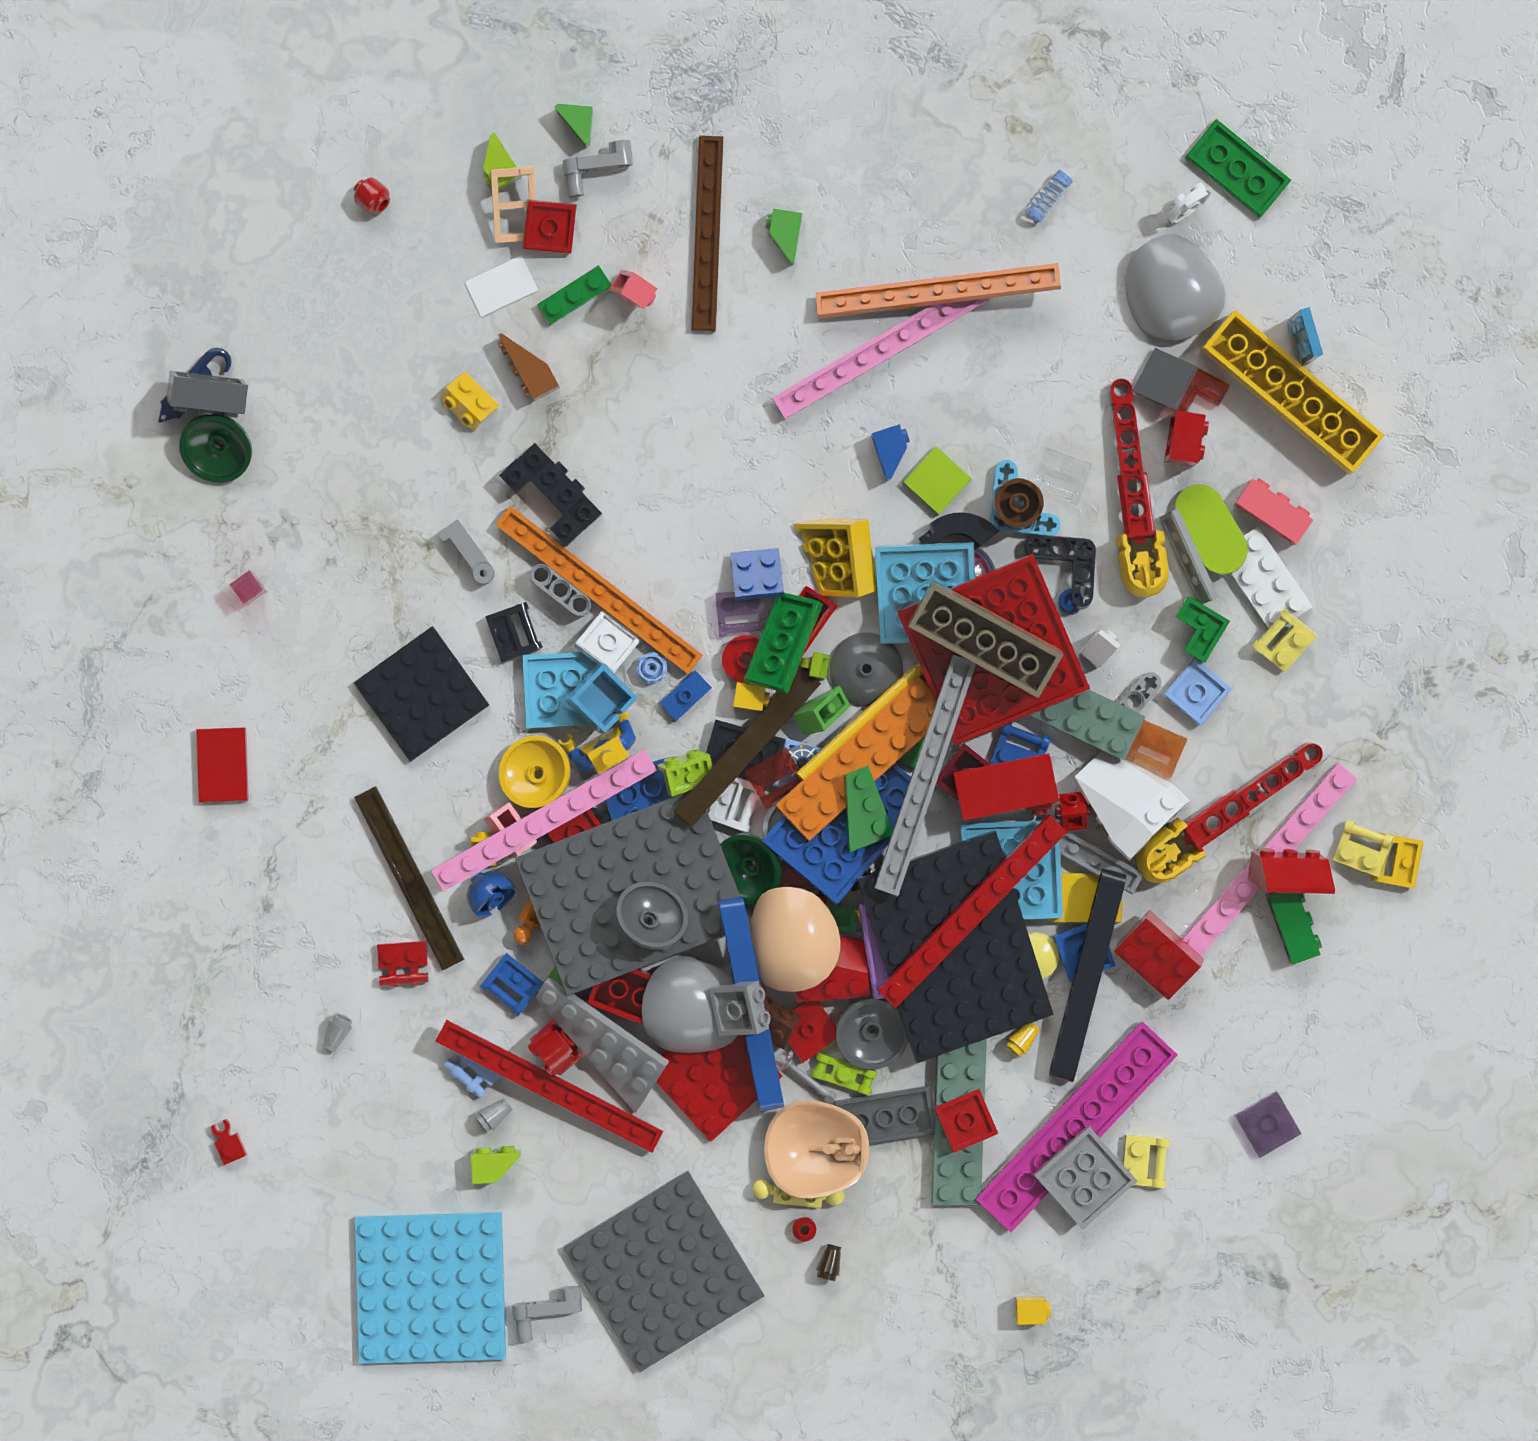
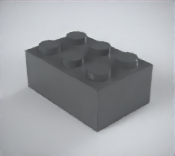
M170 370L166 400L176 411L189 412V408L199 410L198 413L213 415L214 411H219L223 413V416L237 418L238 414H245L248 384L243 379Z

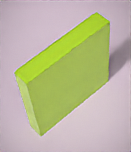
M936 446L903 483L939 515L972 478Z

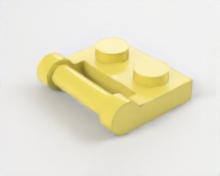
M1284 608L1279 613L1280 617L1259 640L1256 639L1252 646L1283 672H1286L1315 640L1317 635ZM1287 623H1290L1292 626L1271 650L1266 647Z
M1347 820L1333 861L1380 878L1395 837L1389 834L1386 836L1358 826L1352 820ZM1352 834L1381 844V851L1379 852L1350 841Z
M1126 1134L1123 1165L1137 1180L1134 1185L1166 1188L1164 1173L1167 1147L1170 1146V1139ZM1150 1145L1157 1146L1154 1178H1147Z

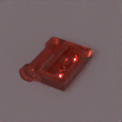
M787 747L744 771L766 810L772 807V803L786 796L801 782L796 775V772L800 769ZM793 772L796 779L766 795L763 789Z

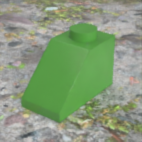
M773 208V214L767 215L765 229H770V238L788 263L794 264L802 213Z
M839 685L806 702L793 714V717L803 735L823 732L850 707V704Z

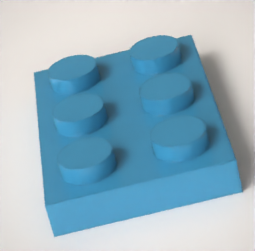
M1310 307L1301 309L1289 318L1290 322L1287 323L1290 336L1295 337L1297 346H1294L1296 358L1301 360L1304 365L1322 356L1323 351Z

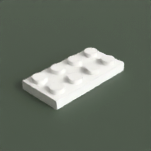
M1256 527L1245 534L1244 537L1248 546L1247 558L1243 566L1238 571L1232 573L1231 576L1266 628L1269 629L1280 617L1279 613L1284 608L1296 618L1313 606L1260 528Z

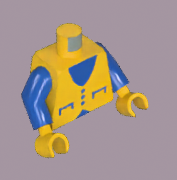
M627 710L623 714H618L620 718L617 720L619 723L617 726L579 748H576V744L570 734H567L569 741L566 743H562L559 739L560 746L567 754L569 753V757L579 770L583 772L593 770L600 774L629 757L630 748L635 743L636 737L630 721L627 720L629 718Z

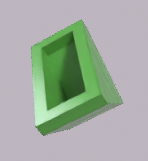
M557 104L554 106L555 111L586 148L589 147L591 143L593 107Z

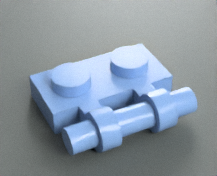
M455 1053L462 1059L461 1062L457 1065L449 1059L444 1066L450 1071V1075L454 1079L457 1077L466 1086V1090L470 1094L473 1092L478 1098H481L486 1091L479 1084L485 1080L492 1086L501 1075ZM467 1065L478 1074L474 1080L463 1071Z

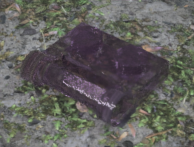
M734 591L715 593L719 637H726L727 634L763 632L767 622L765 598L735 601ZM759 614V621L725 624V617Z

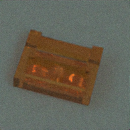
M1144 720L1125 760L1141 763L1164 773L1163 776L1171 779L1187 738ZM1141 745L1169 757L1168 765L1138 752L1139 746Z

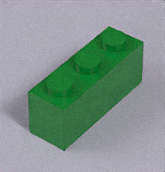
M1278 892L1265 894L1289 963L1294 965L1321 955L1319 951L1322 948L1319 936L1317 934L1314 935L1311 926L1314 925L1312 916L1309 911L1305 912L1303 903L1306 902L1304 894Z

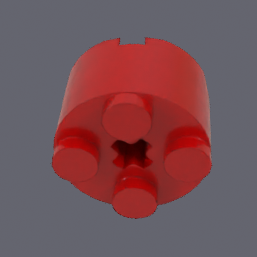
M554 1019L531 1036V1043L528 1045L530 1052L535 1057L539 1056L544 1062L543 1067L551 1076L555 1073L562 1075L584 1057L583 1052L579 1054L577 1045L561 1027L559 1028L555 1024L557 1022Z

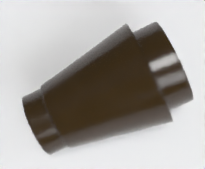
M827 1244L816 1268L818 1271L817 1277L836 1281V1277L840 1273L842 1247Z

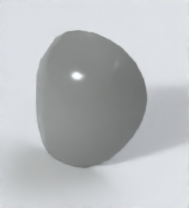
M1167 234L1154 238L1142 245L1129 261L1126 272L1128 305L1135 321L1148 334L1165 340L1186 339L1201 333L1219 317L1225 303V289L1222 279L1206 255L1185 237Z
M679 956L662 963L652 974L643 995L642 1019L647 1035L661 1048L677 1053L713 1051L730 1044L738 1035L719 1036L709 988L713 986L734 985L733 977L710 962L695 957Z

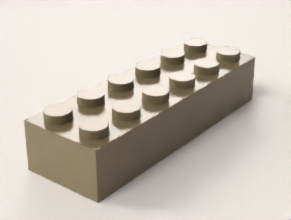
M932 580L909 621L910 628L1037 698L1041 695L1063 656L1062 650L935 580Z

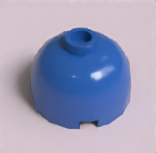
M479 872L472 877V883L469 885L466 894L471 910L477 918L483 919L491 916L492 913L490 911L495 907L501 910L515 895L513 888L516 887L507 876L500 872Z

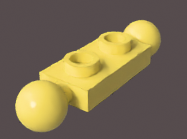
M764 1179L757 1180L752 1187L753 1194L757 1198L765 1199L769 1195H773V1203L821 1208L822 1200H826L832 1206H838L844 1201L845 1197L842 1190L819 1198H799L785 1193L776 1184L771 1185Z

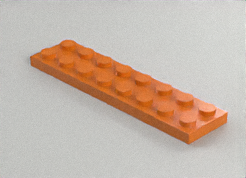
M917 676L808 778L801 781L776 804L775 807L808 842L847 808L845 804L844 774L864 766H869L874 782H876L925 737L936 704L929 686Z

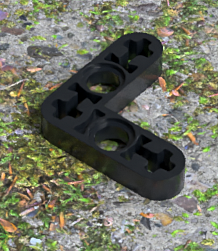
M1048 535L1030 536L1024 547L1027 555L1033 553L1035 559L1072 562L1071 604L1079 610L1088 608L1092 603L1094 593L1095 544L1086 538ZM1034 541H1037L1038 546L1046 547L1047 542H1051L1049 554L1045 553L1047 548H1039L1038 552H1034V549L1029 547V545L1031 546ZM1056 543L1065 544L1067 552L1063 555L1055 553L1053 546ZM1071 543L1075 544L1073 549H1081L1082 545H1086V548L1091 550L1086 556H1083L1081 551H1074L1073 556L1069 555L1072 548ZM1080 568H1086L1090 573V577L1087 580H1080L1076 575V571ZM1080 586H1085L1084 596L1088 597L1084 603H1079V599L1075 598L1080 593Z

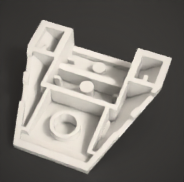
M1103 750L1073 778L1088 805L1091 804L1096 812V819L1099 824H1103L1109 835L1107 838L1110 843L1129 861L1146 845L1156 832L1191 801L1174 784L1127 759L1122 760Z

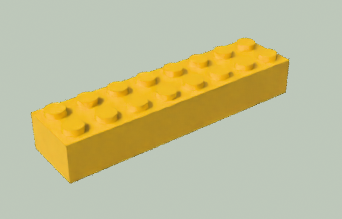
M1236 310L1230 313L1200 349L1348 475L1356 471L1385 436Z

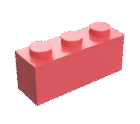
M1251 479L1234 505L1292 545L1298 544L1313 521L1309 517L1311 513L1299 505L1297 508L1289 503L1290 499L1280 492L1275 494L1269 490L1270 485L1262 479Z

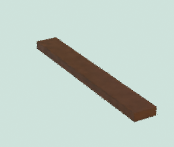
M699 135L692 331L716 332L723 136Z

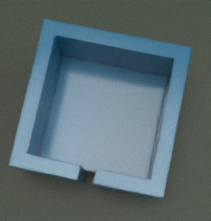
M603 663L597 664L564 700L598 733H606L620 718L618 714H623L638 697Z

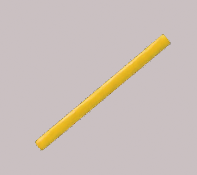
M919 662L797 771L796 775L801 781L808 778L917 676L920 677L923 671Z

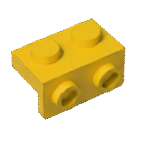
M465 371L451 382L439 397L444 406L451 410L460 419L462 424L469 427L473 432L499 406Z

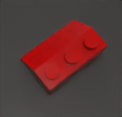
M1261 848L1260 852L1251 851L1248 880L1265 892L1335 894V885L1329 859L1322 856L1320 851L1308 849L1305 853H1298L1294 849H1283V852H1275V850L1269 848Z

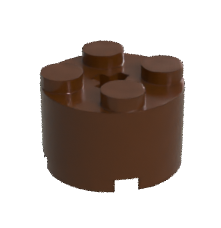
M1015 478L1005 482L997 490L993 498V511L996 518L1004 526L1012 529H1022L1033 524L1041 515L1044 506L1043 495L1039 487L1023 478ZM1016 497H1018L1019 501H1024L1021 510L1012 505Z

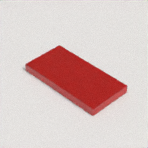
M1050 753L953 772L963 821L1059 802Z

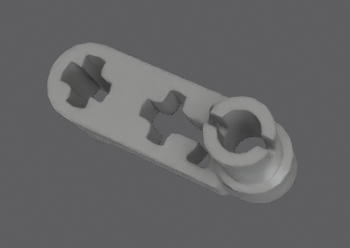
M617 140L609 142L610 154L563 160L564 175L567 176L569 197L584 196L582 174L584 172L633 166L631 141Z
M573 1285L558 1288L559 1299L513 1304V1320H516L517 1341L527 1342L533 1340L531 1319L533 1317L583 1311L580 1286Z

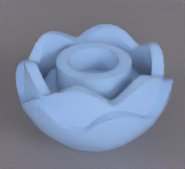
M651 652L640 657L637 664V674L647 683H656L665 677L667 663L662 656Z

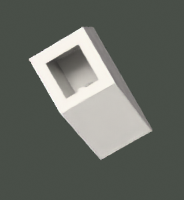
M1102 629L1098 630L1080 650L1079 654L1098 669L1120 646L1116 642L1118 637L1108 629L1104 631Z

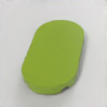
M1196 484L1185 488L1176 499L1175 510L1179 509L1205 568L1220 575H1229L1238 571L1247 558L1248 546L1245 537L1220 494L1214 488L1204 484Z

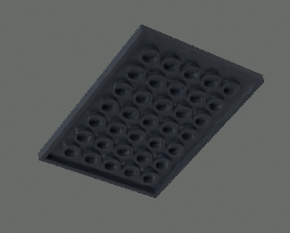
M995 830L912 858L898 896L874 889L880 870L856 878L888 978L1005 859ZM1014 888L897 1006L916 1063L1054 1015Z

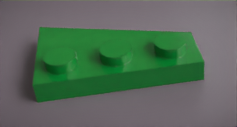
M864 766L844 774L845 804L847 807L846 830H848L847 852H852L891 836L893 829L869 766Z

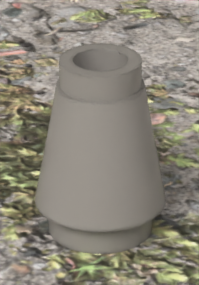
M335 1013L333 1017H330L323 1047L330 1051H336L337 1047H339L352 1029V1020L339 1013Z
M503 1098L501 1101L478 1111L480 1114L475 1118L486 1132L491 1129L494 1131L513 1109Z

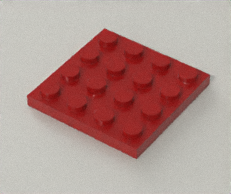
M738 1035L730 1044L713 1051L677 1053L666 1050L661 1054L669 1063L656 1083L710 1142L757 1100L744 1035ZM778 1071L780 1079L781 1077H783V1075Z

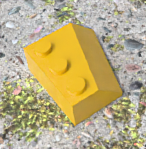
M828 518L794 523L796 531L801 532L804 540L802 547L805 553H809L813 564L811 571L822 596L860 597L877 591L869 519Z

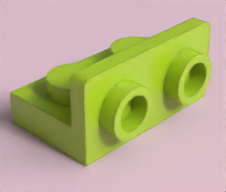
M693 749L687 751L685 756L679 758L677 756L664 759V763L658 764L657 767L658 770L663 772L668 795L673 797L691 791L711 770L712 762L710 754L700 751V749Z

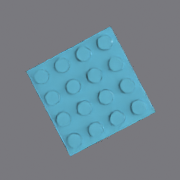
M974 542L875 547L880 644L910 643L897 610L921 601L932 580L952 588L975 578Z
M1041 821L961 824L962 841L995 830L1004 858H1006ZM1060 840L1014 887L1024 919L1063 918Z

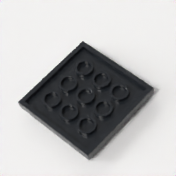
M434 626L427 629L354 682L357 689L410 762L490 706Z

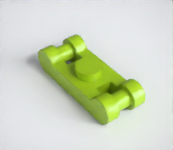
M818 1052L816 1057L818 1062L816 1068L812 1069L810 1076L871 1095L873 1089L871 1085L873 1079L877 1077V1071L860 1068L850 1062ZM827 1064L834 1065L831 1074L825 1072ZM857 1073L864 1075L862 1084L855 1082Z

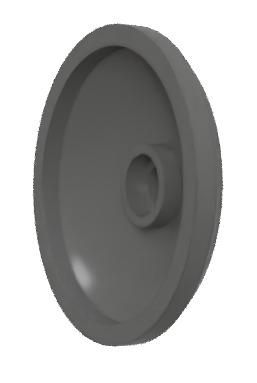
M858 633L846 638L837 646L830 661V677L834 687L840 685L847 700L858 705H871L902 677L903 672L902 660L896 647L892 643L880 644V635L874 633ZM864 664H869L871 666L870 673H864L862 671V666Z
M647 881L635 883L622 892L616 904L615 916L620 930L630 941L648 949L668 948L677 943L687 929L688 912L684 902L676 892L663 884Z
M864 999L854 1003L844 1011L836 1027V1040L840 1052L846 1060L860 1068L880 1069L887 1067L901 1057L908 1045V1038L898 1007L895 1008L888 1001L882 999ZM870 1025L876 1027L873 1031L867 1030Z

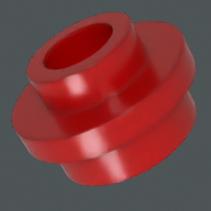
M808 1217L798 1218L792 1227L794 1237L802 1242L812 1240L817 1231L815 1222ZM803 1225L809 1227V1232L806 1234L800 1232V1228Z

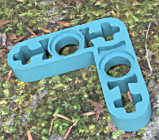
M1001 461L995 469L990 522L999 531L1048 536L1056 534L1060 529V520L1057 516L1049 513H1041L1039 522H1047L1048 518L1052 519V523L1056 524V527L1052 528L1050 532H1047L1044 526H1038L1039 531H1034L1036 521L1028 529H1012L1003 524L998 526V522L994 521L996 516L993 511V498L997 490L1003 485H998V480L1003 481L1004 478L1000 468H1004L1005 464H1007L1009 469L1013 470V474L1008 475L1007 481L1017 478L1018 474L1017 466L1013 461Z

